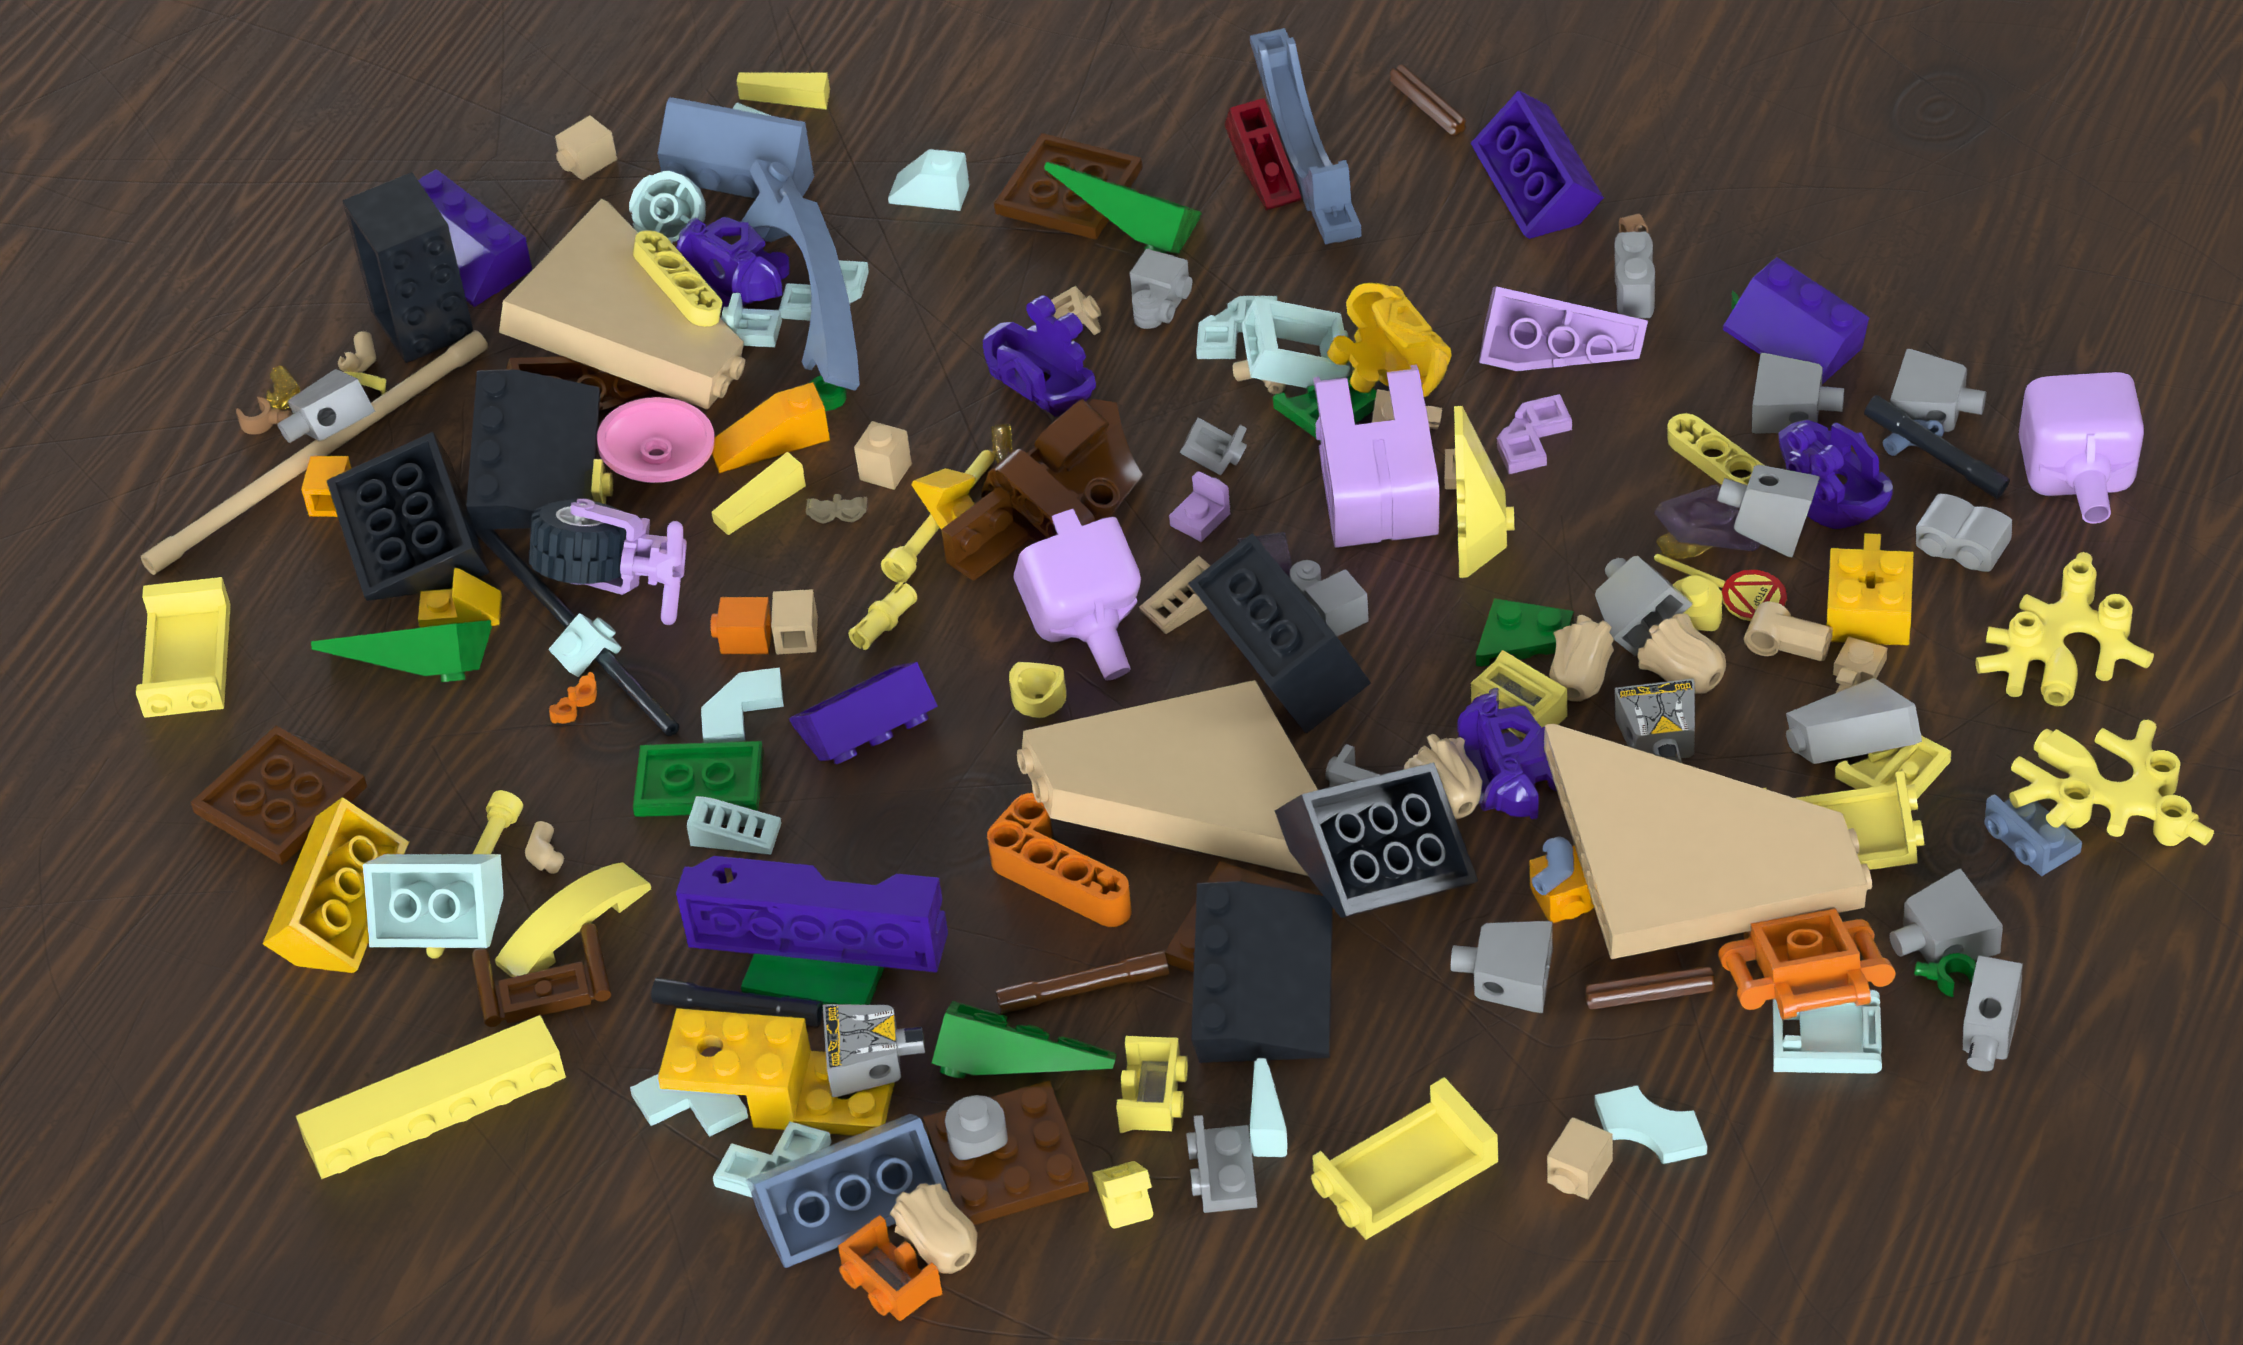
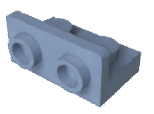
M1995 794L1987 798L1984 825L1989 833L1996 839H2001L2014 851L2017 858L2023 864L2029 865L2041 877L2081 853L2082 841L2063 824L2058 828L2052 827L2046 820V815L2049 811L2038 801L2016 809L2011 804L2010 799L2003 802Z

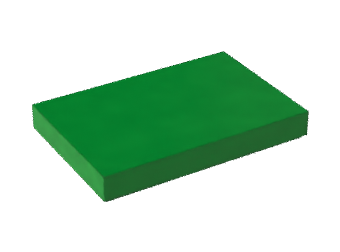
M762 741L640 745L633 801L635 817L690 815L696 796L713 798L758 811L764 756Z
M754 954L742 982L741 990L746 993L774 997L789 996L822 1001L823 1005H870L884 967Z

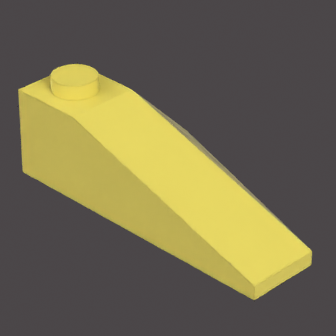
M1454 406L1459 578H1467L1507 547V531H1515L1514 507H1506L1505 489L1463 406Z

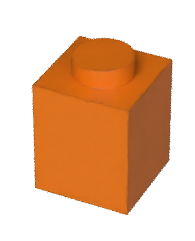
M720 597L718 614H712L711 636L712 638H718L721 654H769L772 636V615L768 597Z

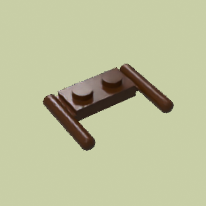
M587 923L580 930L587 961L586 965H583L581 961L499 980V985L496 986L494 984L488 951L484 948L474 950L472 961L485 1025L495 1027L503 1020H506L508 1024L539 1015L542 1016L590 1005L593 999L597 1001L608 1000L611 997V991L597 927L592 923Z

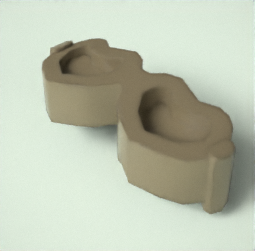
M835 494L833 502L808 498L806 503V514L822 524L832 521L835 517L842 521L853 523L859 520L867 510V497L841 500V495Z

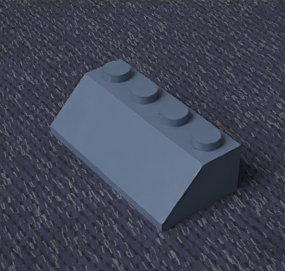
M672 97L668 99L658 148L661 172L671 171L686 176L698 188L757 198L760 191L749 169L756 159L769 163L779 162L789 169L795 186L803 198L814 179L805 122Z
M912 1114L746 1179L761 1222L785 1268L837 1248L879 1215L886 1220L887 1227L896 1224V1220L890 1215V1212L896 1204L897 1196L902 1192L910 1193L919 1184L923 1183L928 1185L941 1184L942 1188L947 1191L920 1117Z

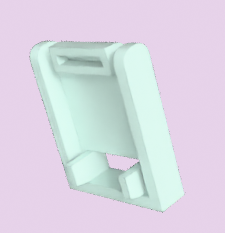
M1870 990L1871 1002L1866 1005L1856 1006L1852 1002L1797 1012V1017L1785 1020H1800V1035H1785L1784 1040L1783 1019L1780 1016L1778 1004L1773 999L1774 1072L1877 1073L1881 1071L1882 1043L1879 993L1875 990Z

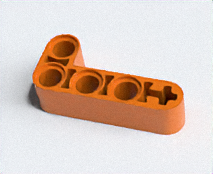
M1026 793L1016 798L987 832L990 861L993 870L1103 926L1117 927L1126 923L1132 915L1129 882L1126 876L1051 839L1053 837L1051 818L1043 803H1038L1033 793Z

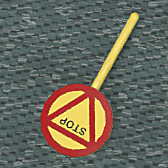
M1661 554L1654 556L1656 562L1691 576L1697 575L1709 579L1717 584L1718 587L1723 588V604L1730 613L1740 619L1751 621L1758 605L1762 602H1776L1785 607L1787 601L1786 589L1778 578L1768 572L1743 570L1733 574L1724 581Z

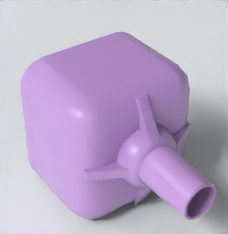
M2111 372L2040 377L2027 385L2025 390L2018 434L2028 483L2032 490L2041 495H2076L2085 522L2096 524L2106 521L2111 515L2108 493L2126 490L2136 478L2144 425L2134 380L2125 373Z
M1070 509L1052 516L1058 535L1034 543L1021 551L1013 578L1039 636L1049 642H1060L1071 637L1087 642L1104 679L1107 681L1127 674L1131 670L1116 629L1122 619L1137 604L1136 596L1141 583L1140 572L1116 517L1104 518L1081 526L1074 510Z

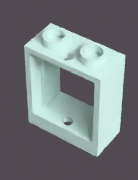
M1260 297L1254 298L1241 324L1251 378L1307 388L1314 385V377H1319L1320 380H1329L1351 376L1353 365L1350 362L1346 365H1338L1331 361L1327 355L1330 344L1336 336L1348 338V333L1343 327L1341 313ZM1276 337L1318 345L1321 357L1278 349Z

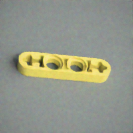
M649 230L636 234L633 248L634 258L691 323L698 326L716 325L720 319L722 301L692 265L662 233Z
M1678 414L1669 420L1667 440L1670 447L1721 485L1724 478L1748 485L1751 475L1738 478L1731 473L1735 470L1743 469L1752 474L1754 466L1763 465L1693 414ZM1708 449H1717L1722 451L1723 454L1718 457H1708L1703 452Z

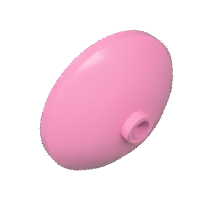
M643 398L617 407L604 418L597 432V447L604 463L616 473L639 482L664 483L688 476L707 462L714 448V430L707 416L691 404L672 398Z

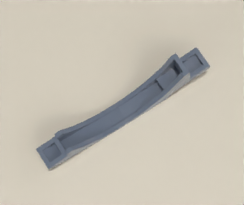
M1285 29L1251 35L1250 43L1284 151L1307 211L1312 212L1324 243L1343 242L1348 239L1362 237L1361 224L1351 203L1349 166L1346 160L1339 161L1338 164L1333 165L1325 152L1308 102L1296 43L1293 37L1289 38Z
M756 159L749 170L760 194L741 222H749V225L765 241L773 242L781 237L791 235L797 242L806 261L811 285L810 326L802 363L804 368L812 370L816 364L824 382L856 391L860 384L849 298L837 252L817 202L802 198L786 166L779 162L769 163Z

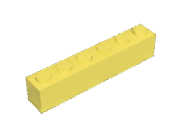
M541 1015L296 1115L305 1145L321 1179H324L333 1174L344 1172L350 1167L376 1156L385 1155L391 1150L417 1139L426 1138L432 1133L453 1124L467 1121L477 1114L499 1105L507 1104L513 1099L537 1089L548 1087L554 1082L566 1078L559 1050Z

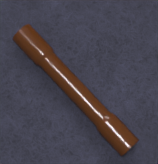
M1158 950L1129 957L1122 962L1042 981H1028L995 989L1002 1015L1036 1007L1043 1002L1122 983H1136L1169 975V968L1164 950Z

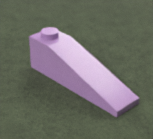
M1493 287L1484 325L1479 363L1514 371L1639 359L1648 320L1505 288Z

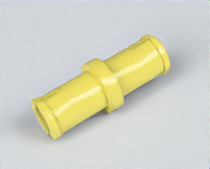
M899 582L882 601H875L869 607L868 614L855 627L849 630L848 634L851 642L860 649L863 647V650H867L884 631L892 630L898 624V618L917 601L915 590L909 584L905 583L903 585V582Z

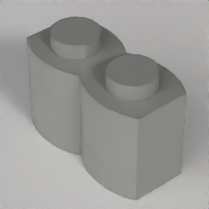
M1647 232L1619 233L1615 239L1617 310L1621 315L1634 318H1650L1655 309L1653 242Z
M1937 494L1916 526V546L1926 554L1946 559L1953 558L1965 568L1984 572L1992 570L2012 539V519L1991 508L1974 507L1969 502L1948 494Z

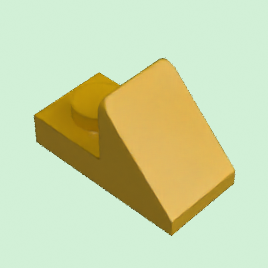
M945 468L916 479L911 484L940 529L974 505V502L968 495L976 480L973 475Z
M454 568L452 589L420 592L419 626L423 628L491 620V626L500 625L501 591L459 568Z

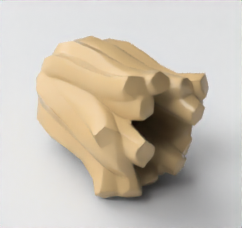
M1685 613L1676 614L1672 618L1661 621L1659 625H1653L1648 630L1652 638L1646 640L1644 647L1638 648L1639 669L1652 671L1667 682L1694 678L1695 694L1711 691L1721 681L1725 672V654L1718 645L1693 627L1689 615Z
M1579 615L1576 624L1566 626L1554 632L1556 652L1549 677L1567 688V700L1581 702L1599 692L1604 680L1607 663L1614 651L1612 646L1614 639L1610 634L1611 626L1606 621H1601L1598 624L1591 621V618L1585 615Z
M1435 734L1427 736L1431 750L1426 746L1421 747L1418 754L1405 763L1404 769L1434 762L1455 819L1463 818L1471 814L1480 801L1482 789L1480 774L1465 754V739L1459 737L1456 739L1444 738L1440 740Z
M919 1184L912 1192H902L897 1196L896 1204L890 1212V1215L896 1220L895 1233L903 1236L907 1242L912 1244L928 1265L933 1263L938 1267V1272L953 1274L970 1263L977 1249L976 1229L969 1218L954 1205L950 1199L949 1192L945 1191L941 1184Z

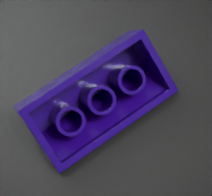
M1519 90L1470 143L1523 235L1529 239L1579 225L1604 199L1549 106Z
M437 169L418 180L448 223L466 301L473 307L477 306L533 270L524 235Z

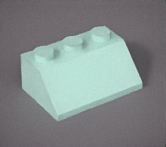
M384 854L363 864L369 947L487 948L490 946L504 896L501 854Z

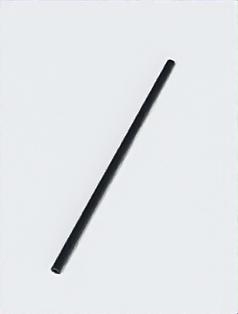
M493 529L475 530L477 536L566 629L576 618L570 609ZM604 647L595 660L667 736L676 734L679 730V724Z

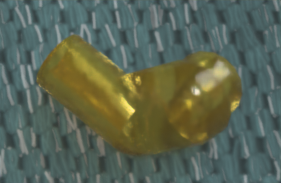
M278 366L270 373V378L275 384L273 387L276 390L273 393L268 390L266 398L272 408L284 410L290 407L288 401L300 393L301 389L286 367Z
M1010 424L991 426L993 455L997 464L1013 451Z
M1707 527L1681 542L1678 540L1677 534L1674 531H1670L1657 538L1656 544L1662 551L1661 555L1670 559L1696 557L1716 546L1719 538L1714 529Z

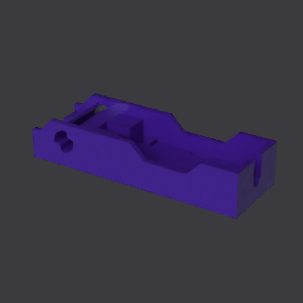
M712 856L694 867L684 866L676 891L688 947L937 972L948 935L945 911L940 910L943 899L940 881L937 877L895 874L877 885L825 880L813 865ZM724 868H731L732 882L727 883Z

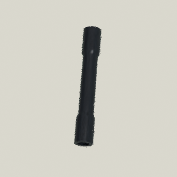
M1875 395L1868 403L1864 415L1890 432L1899 434L1962 474L1970 483L1992 497L1998 499L2005 492L2010 482V479L1983 461L1972 458L1909 418L1904 411L1882 397Z
M658 977L654 980L652 986V1002L657 1004L685 1008L700 1007L741 1014L805 1018L806 1025L819 1027L823 1018L822 1001L732 991Z

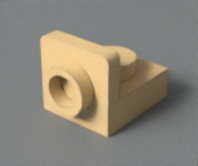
M1074 286L1051 299L1056 309V313L1053 315L1055 318L1058 319L1071 312L1094 335L1101 332L1097 318L1101 316V311L1092 296L1085 297Z

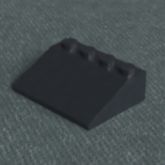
M516 369L477 371L466 506L475 530L531 528L532 514L537 508L543 507L545 504L564 500H594L591 487L593 464L597 454L600 407L599 387Z
M433 432L326 480L363 595L367 601L420 594L421 591L452 589L454 568H459L476 578L490 573L450 457Z
M1434 762L1304 793L1275 810L1288 850L1341 918L1478 882Z
M1241 881L1197 883L1191 1040L1200 1063L1257 1061V1058H1266V1060L1330 1058L1333 907L1324 896Z

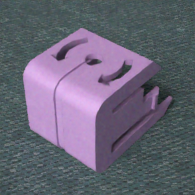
M1410 365L1411 369L1386 372L1394 420L1355 425L1347 377L1320 380L1319 377L1313 378L1319 410V418L1315 424L1316 440H1321L1319 449L1322 475L1335 548L1377 543L1385 539H1392L1393 541L1439 534L1438 475L1427 418L1428 414L1417 365Z

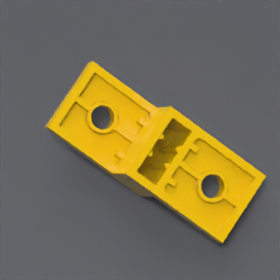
M676 1009L658 1075L660 1089L746 1095L753 1128L785 1130L791 1121L826 1131L830 1134L853 1136L885 1124L895 1084L893 1082L858 1091L849 1099L832 1097L827 1073L826 1052L811 1051L805 1018ZM709 1047L722 1049L711 1057L701 1055V1052Z

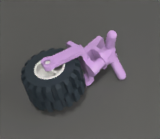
M588 499L564 500L545 504L543 507L537 508L532 514L529 564L532 565L536 572L548 578L576 585L585 584L621 595L637 587L641 575L648 576V584L656 585L657 582L664 584L661 621L665 625H672L677 618L680 583L685 572L687 541L683 539V525L678 521L669 523L667 537L649 535L650 519H640L637 515L626 513L612 506Z

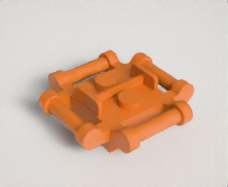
M1836 908L1751 923V931L1743 932L1744 940L1726 943L1720 948L1718 953L1722 966L1731 972L1738 987L1737 996L1741 1005L1745 1009L1755 1010L1760 1008L1765 1000L1775 999L1782 1019L1797 1017V1012L1854 1002L1856 1006L1870 1004L1871 995L1868 982L1871 981L1873 985L1883 987L1890 984L1895 978V970L1891 962L1882 957L1874 942V931L1871 925L1863 919L1843 922ZM1860 953L1864 960L1860 961ZM1756 960L1765 978L1754 980L1746 965V961Z

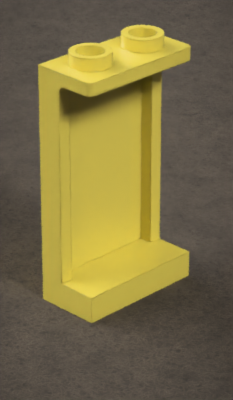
M223 578L143 586L142 598L148 616L142 684L136 686V695L144 718L224 709L230 601Z
M1904 770L1895 771L1896 783L1892 785L1796 798L1841 812L1847 828H1854L1859 842V853L1857 855L1860 864L1866 863L1869 870L1918 863L1916 846H1924L1921 820H1912L1911 811L1918 810L1915 785H1906Z
M1445 1077L1430 1085V1103L1332 1160H1329L1321 1151L1313 1155L1314 1174L1311 1175V1179L1315 1189L1323 1198L1329 1197L1337 1206L1338 1213L1343 1222L1349 1228L1355 1227L1366 1240L1498 1162L1497 1134Z

